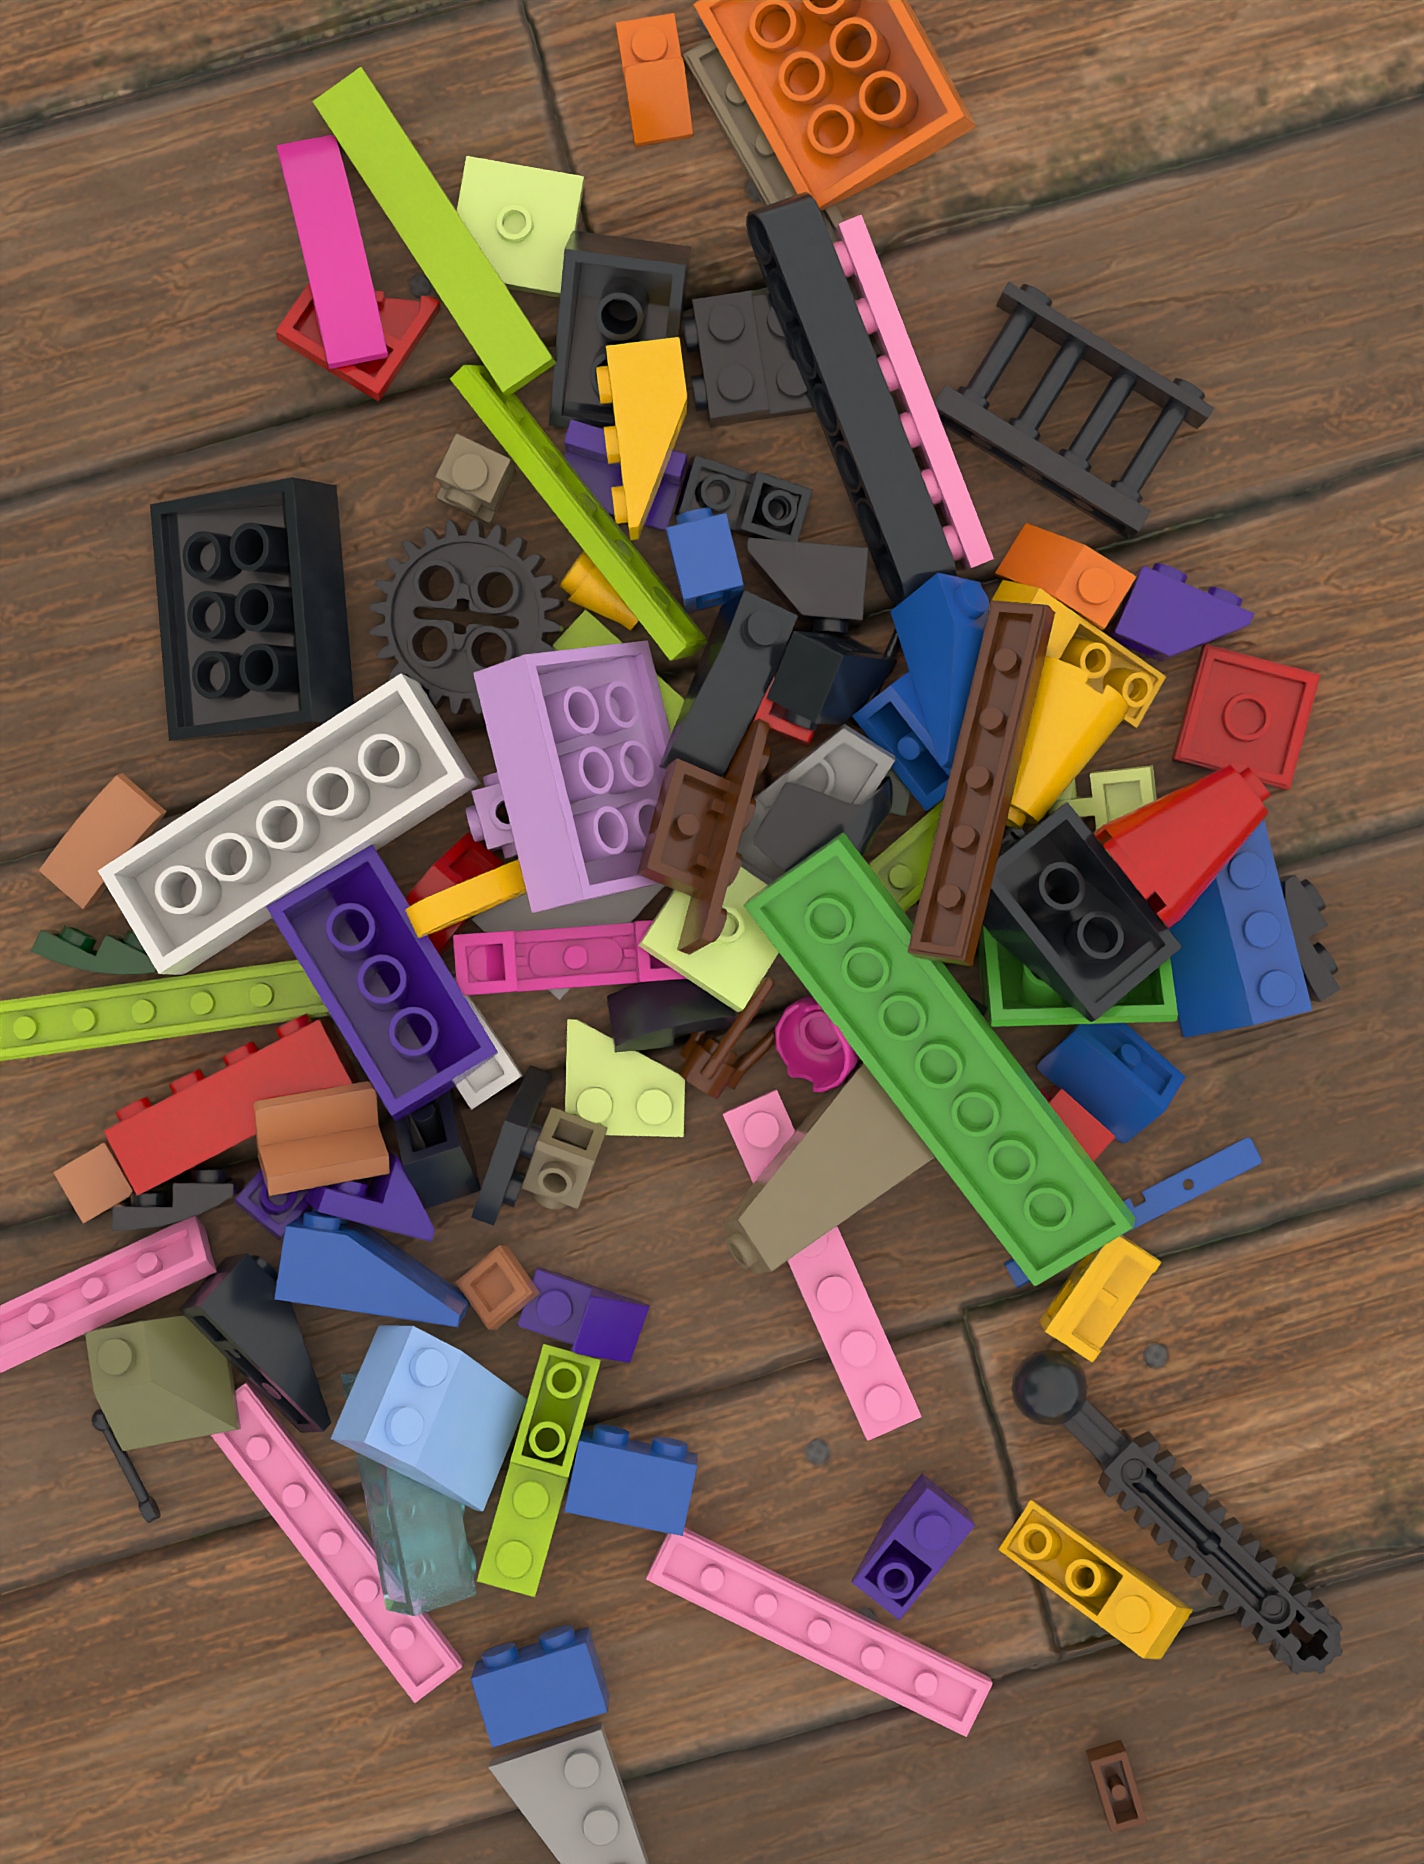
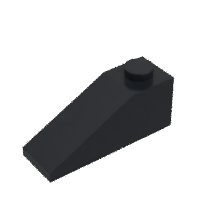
M746 590L720 607L659 767L666 769L668 764L678 758L723 777L779 667L798 615Z
M248 1253L226 1257L216 1267L217 1272L209 1275L178 1310L300 1433L324 1432L331 1424V1420L292 1303L274 1299L276 1281L278 1279L277 1272L268 1262L257 1255L250 1256Z

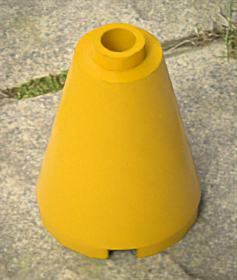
M1046 655L1006 821L1007 826L1015 829H1021L1024 822L1038 824L1122 722L1129 709L1127 700L1108 684L1103 693L1100 694L1087 683L1090 673Z

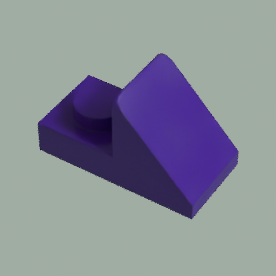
M388 1149L390 1174L374 1176L369 1192H366L368 1183L359 1179L310 1188L308 1190L305 1200L320 1213L432 1242L435 1229L402 1163Z
M538 1266L533 1283L540 1294L523 1307L517 1326L573 1345L571 1352L630 1363L650 1305Z

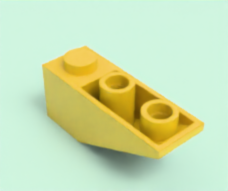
M679 337L606 346L608 366L596 367L600 404L613 403L615 426L604 427L608 464L620 463L623 486L611 487L616 524L628 523L630 540H638L641 536L687 414V392Z
M1003 580L992 600L1049 605L1055 612L1046 656L1059 659L1090 673L1087 683L1100 694L1103 693L1107 684L1117 690L1127 700L1129 707L1122 721L1137 728L1166 676L1041 588Z
M1030 1500L998 1549L1144 1659H1161L1193 1611L1191 1607L1146 1574L1033 1500Z

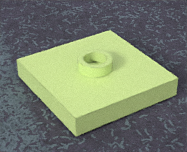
M466 156L457 212L508 289L560 298L564 249L572 231L577 230L585 184L584 176Z
M740 866L735 880L726 890L722 907L727 910V919L722 933L715 942L690 955L678 951L677 947L691 896L674 889L638 946L735 1011L740 1012L745 1008L779 953L743 906L750 897L766 887L767 884Z

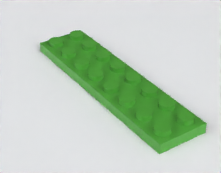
M844 832L747 900L743 906L834 1025L838 1026L856 1054L1034 1286L1044 1282L1134 1227L1135 1216L945 965L940 961L915 958L908 953L914 924Z

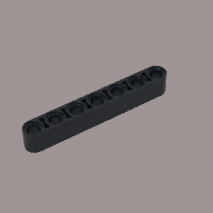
M803 192L749 211L746 216V227L755 257L882 585L890 599L896 605H899L935 574L942 573L957 576L956 565L816 201L809 193Z

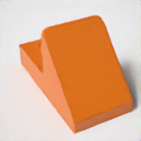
M670 13L615 22L635 147L693 138L684 59L681 57L675 14Z

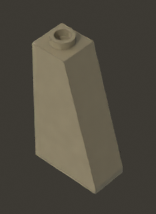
M861 1059L840 1086L828 1090L722 1222V1225L730 1235L725 1240L726 1245L733 1258L742 1268L748 1269L750 1267L754 1274L772 1272L935 1158L934 1154Z

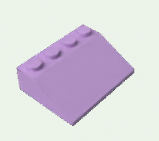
M648 640L525 654L474 672V679L532 913L660 884L637 874L666 769L659 767L671 737Z

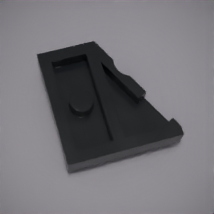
M530 1065L503 1123L471 1218L494 1226L503 1204L514 1208L526 1174L517 1171L521 1157L531 1160L535 1151L537 1140L543 1129V1125L535 1123L553 1073Z

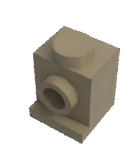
M456 433L435 476L441 486L436 498L491 525L516 470L511 459Z
M551 1107L537 1140L522 1189L533 1192L535 1200L546 1208L562 1209L568 1205L578 1209L608 1128ZM554 1136L569 1141L571 1143L577 1144L579 1146L585 1147L587 1149L583 1150L573 1145L554 1139Z

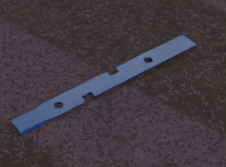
M1246 1137L1142 1191L1146 1201L1135 1207L1130 1198L1124 1200L1123 1202L1136 1218L1134 1227L1131 1230L1261 1164L1262 1159L1251 1138ZM1186 1179L1193 1181L1194 1185L1190 1190H1186L1183 1187V1182ZM1014 1259L1004 1263L1017 1288L1031 1282Z

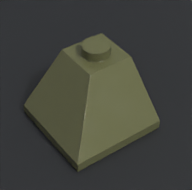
M184 1315L85 1332L93 1393L122 1451L241 1429L231 1362Z

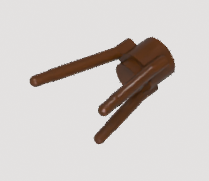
M771 977L763 979L721 1042L709 1036L703 1045L702 1041L706 1031L691 1033L690 1038L679 1053L686 1059V1062L678 1072L683 1079L705 1094L718 1099L726 1086L734 1090L743 1075L776 1043L774 1027L734 1065L739 1055L732 1048L773 988L774 980Z

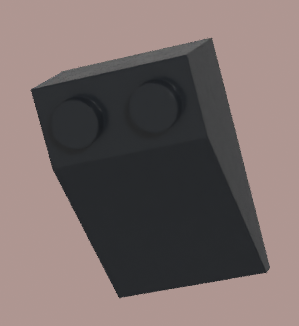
M572 231L564 249L555 349L556 364L554 365L549 417L550 426L568 428L571 420L601 429L615 426L613 403L600 404L596 367L608 366L606 346L681 337L691 246Z
M1068 802L1041 819L1038 824H1035L999 853L982 924L993 938L1090 1022L1097 1020L1182 947Z

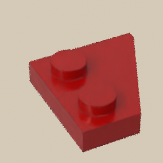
M308 283L277 328V340L379 402L439 313L440 302L428 296H421L420 301L386 298L383 291H374L388 357L329 369L310 284Z

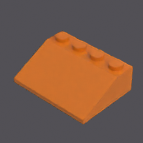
M699 0L693 4L796 193H809L816 201L820 211L926 159L976 127L908 0Z

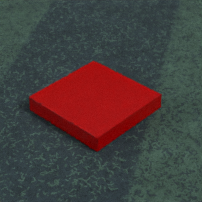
M1207 644L1203 645L1171 760L1213 772L1228 765H1231L1238 773L1249 767L1263 785L1284 791L1290 790L1320 674Z

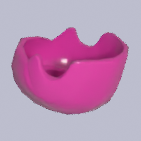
M813 996L803 997L788 1006L775 1026L776 1049L786 1066H788V1075L792 1078L799 1077L811 1081L814 1084V1092L822 1093L840 1086L860 1061V1057L847 1042L839 1027L834 1025Z

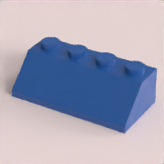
M1263 820L1183 918L1168 929L1182 946L1170 957L1178 1011L1177 1019L1183 1038L1252 1026L1312 1011L1268 832Z

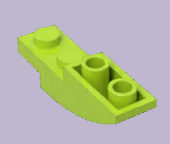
M543 1344L477 1582L531 1597L536 1596L601 1362L600 1359Z

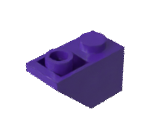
M1154 563L1152 569L1142 566L1134 573L1137 577L1122 600L1108 636L1126 648L1162 662L1250 625L1255 613L1241 608L1243 600L1231 592L1217 587H1209L1206 593L1185 584L1188 576L1183 572L1165 564Z
M921 1473L884 1520L854 1574L852 1583L898 1620H901L974 1528L975 1524L968 1509Z

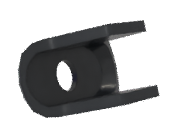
M890 776L884 777L874 794L860 804H852L791 781L786 782L755 833L753 844L785 872L792 869L843 832L863 857L892 807L893 784Z

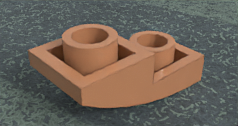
M123 773L116 775L75 821L39 871L82 909L92 906L107 887L98 870L149 838L167 811Z

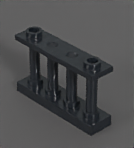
M1008 282L996 306L1010 314L968 385L966 387L959 386L957 391L947 385L942 389L934 402L941 423L953 433L1130 540L1140 531L1151 513V510L1140 504L1143 497L1139 493L1184 421L1198 429L1209 418L1214 407L1203 401L1205 394L1192 383L1180 378H1175L1171 382L1051 308L1052 300L1042 291L1027 284H1022L1018 288ZM1033 328L1061 347L1017 418L1011 417L1006 422L987 410L990 404L986 399L1029 329ZM1083 359L1111 376L1112 379L1069 449H1061L1058 454L1038 442L1041 437L1038 429L1077 365ZM1134 390L1163 408L1120 480H1112L1110 485L1089 473L1092 466L1088 462L1130 393Z

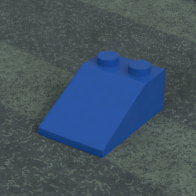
M313 1208V1212H304V1214L285 1227L274 1298L276 1300L458 1327L469 1311L470 1302L463 1292L366 1224L320 1213Z

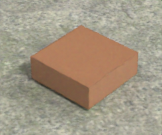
M109 1141L100 1144L53 1172L82 1223L88 1222L131 1197V1192L134 1191Z
M505 1245L496 1247L456 1281L488 1330H497L540 1294L509 1246Z

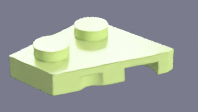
M567 1019L565 1112L607 1127L605 1135L684 1137L685 1079L677 1071L650 1059L637 1050L615 1053L611 1037L588 1026L579 1019Z

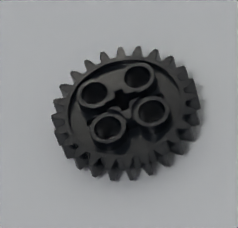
M472 519L468 526L467 534L463 535L458 522L448 520L445 528V538H441L430 527L423 528L426 546L421 548L412 541L405 540L402 543L409 559L405 563L391 558L386 560L387 565L396 576L393 582L387 580L375 581V585L387 593L388 596L386 602H377L369 605L370 610L385 615V623L370 629V635L388 638L389 644L376 655L378 659H396L398 661V664L389 675L390 679L395 678L401 673L408 677L410 676L413 680L420 683L424 691L430 690L428 698L435 709H439L446 698L449 697L452 714L462 715L468 699H470L475 712L483 714L473 674L488 668L481 658L480 649L482 643L487 637L495 634L503 638L507 652L502 662L525 654L559 651L553 645L546 642L548 634L560 633L565 630V626L549 620V613L562 608L564 601L546 597L545 592L552 588L558 580L552 575L537 576L536 572L543 565L545 558L540 554L529 556L526 559L522 558L527 547V540L517 537L506 547V528L496 525L486 539L481 521ZM447 569L453 577L454 586L452 592L444 600L436 601L429 592L428 584L430 578L436 571ZM499 575H506L512 583L513 593L507 604L495 608L490 604L486 590L493 578ZM469 604V609L473 612L484 615L516 617L519 625L515 629L469 624L465 629L464 625L450 621L419 619L416 616V610L419 607L465 612ZM439 628L444 632L448 646L440 659L431 661L423 652L422 643L429 631Z

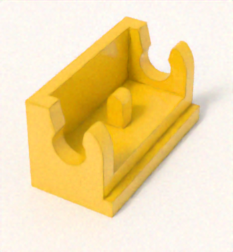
M1121 1235L1079 1261L1040 1318L1039 1323L1046 1333L1058 1339L1084 1358L1094 1362L1108 1337L1152 1273L1156 1272L1162 1262Z

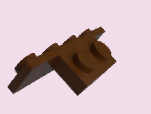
M761 719L755 720V722L748 726L723 778L678 758L668 764L637 874L691 896L677 947L678 951L688 955L715 942L722 933L726 923L727 910L722 905L727 887L733 883L741 866L742 855L737 852L741 834L749 826L755 813L756 800L751 798L756 778L765 769L770 756V746L765 744L770 723Z

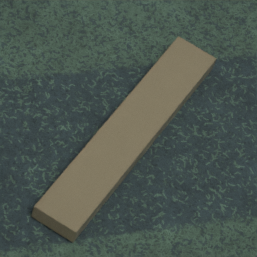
M711 38L684 53V64L763 205L766 206L797 195L713 39ZM834 204L821 211L833 243L837 242L834 233L838 224L844 222ZM851 276L847 277L846 279L856 301L859 299ZM872 333L868 336L878 358L881 356V353Z

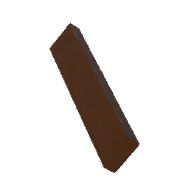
M991 601L908 947V953L915 958L973 966L1055 617V612L1049 605Z

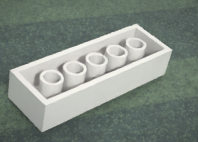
M401 673L99 869L98 872L159 974L184 975L273 918L267 909L268 905L370 845H373L377 851L481 783L420 683Z

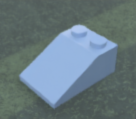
M379 1325L331 1439L476 1511L483 1512L528 1399L461 1350L415 1326Z

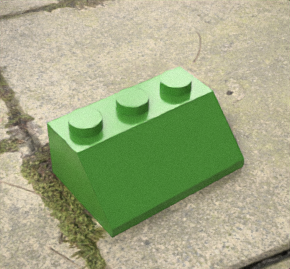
M982 924L978 955L982 1004L987 1007L985 1014L991 1027L1177 1021L1178 1011L1170 958L1097 1020L1090 1022L993 938Z

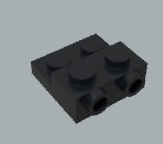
M752 291L692 299L693 315L682 317L687 353L699 352L702 375L691 376L696 412L708 411L710 428L815 412L770 293L752 296Z

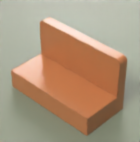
M371 1081L264 1099L254 1103L258 1159L269 1196L390 1174L389 1154L378 1125L376 1089Z

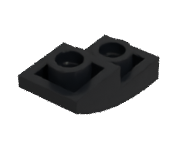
M695 455L690 458L674 515H680L701 508H711L713 516L727 514L731 532L752 538L798 542L813 489L759 471L748 473Z
M1296 875L1281 876L1279 880L1310 1001L1322 1002L1341 989L1332 976L1338 972V967L1332 956L1321 943L1317 942L1312 945L1308 939L1328 926L1320 913L1326 906L1310 881L1304 879L1300 882Z
M689 979L641 982L607 996V1007L615 1053L674 1047L675 1034L728 1029L736 1017L734 1009Z
M199 1167L191 1168V1178H183L173 1183V1201H167V1191L148 1190L138 1196L133 1191L131 1192V1201H124L112 1207V1231L159 1227L197 1216L240 1193L244 1189V1178H227V1168Z

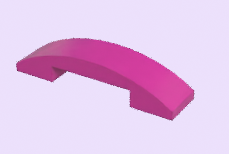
M335 135L276 145L329 369L387 358L388 352L367 257Z
M654 920L595 926L453 935L456 982L464 996L687 978L638 946Z

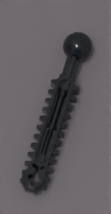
M1050 1349L1034 1352L1023 1359L1014 1373L1011 1386L1014 1403L1022 1415L1038 1424L1049 1426L1062 1424L1089 1450L1103 1470L1098 1484L1108 1497L1120 1493L1116 1502L1124 1512L1138 1506L1133 1517L1136 1523L1141 1528L1155 1523L1150 1534L1154 1541L1161 1545L1171 1540L1167 1550L1170 1556L1176 1562L1188 1557L1184 1568L1193 1579L1205 1574L1201 1584L1210 1595L1222 1590L1218 1599L1222 1607L1227 1612L1239 1607L1235 1618L1244 1628L1256 1624L1252 1634L1261 1645L1272 1641L1269 1651L1278 1661L1283 1660L1291 1672L1297 1675L1301 1671L1308 1673L1317 1671L1321 1674L1325 1672V1667L1332 1663L1336 1656H1341L1343 1650L1340 1648V1631L1343 1628L1335 1616H1331L1328 1613L1329 1609L1320 1599L1309 1602L1312 1593L1303 1583L1291 1587L1295 1576L1286 1566L1274 1571L1278 1560L1269 1550L1257 1554L1261 1543L1252 1533L1240 1538L1244 1527L1235 1517L1223 1521L1227 1510L1218 1500L1205 1505L1209 1492L1201 1484L1188 1489L1192 1476L1184 1467L1171 1472L1176 1458L1168 1449L1157 1454L1161 1444L1150 1431L1135 1438L1124 1429L1119 1431L1086 1398L1087 1380L1085 1372L1077 1360L1065 1352ZM1294 1618L1308 1633L1314 1635L1308 1643L1299 1638L1297 1639L1288 1627Z

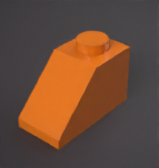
M1029 523L1024 524L994 573L995 576L1002 580L1041 588L1101 631L1105 629L1137 577L1088 546Z

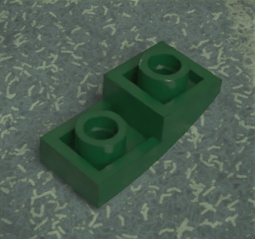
M64 924L61 932L57 930H41L31 949V952L49 960L92 972L134 975L157 973L133 930L129 929L125 937L121 935H106L99 950L93 948L97 941L96 938L77 928Z

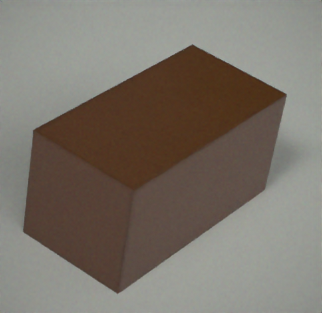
M1118 1740L1085 1750L1105 1819L1111 1833L1148 1823L1127 1751L1122 1741Z

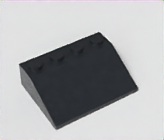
M291 477L150 504L169 741L313 730L354 704L337 485Z

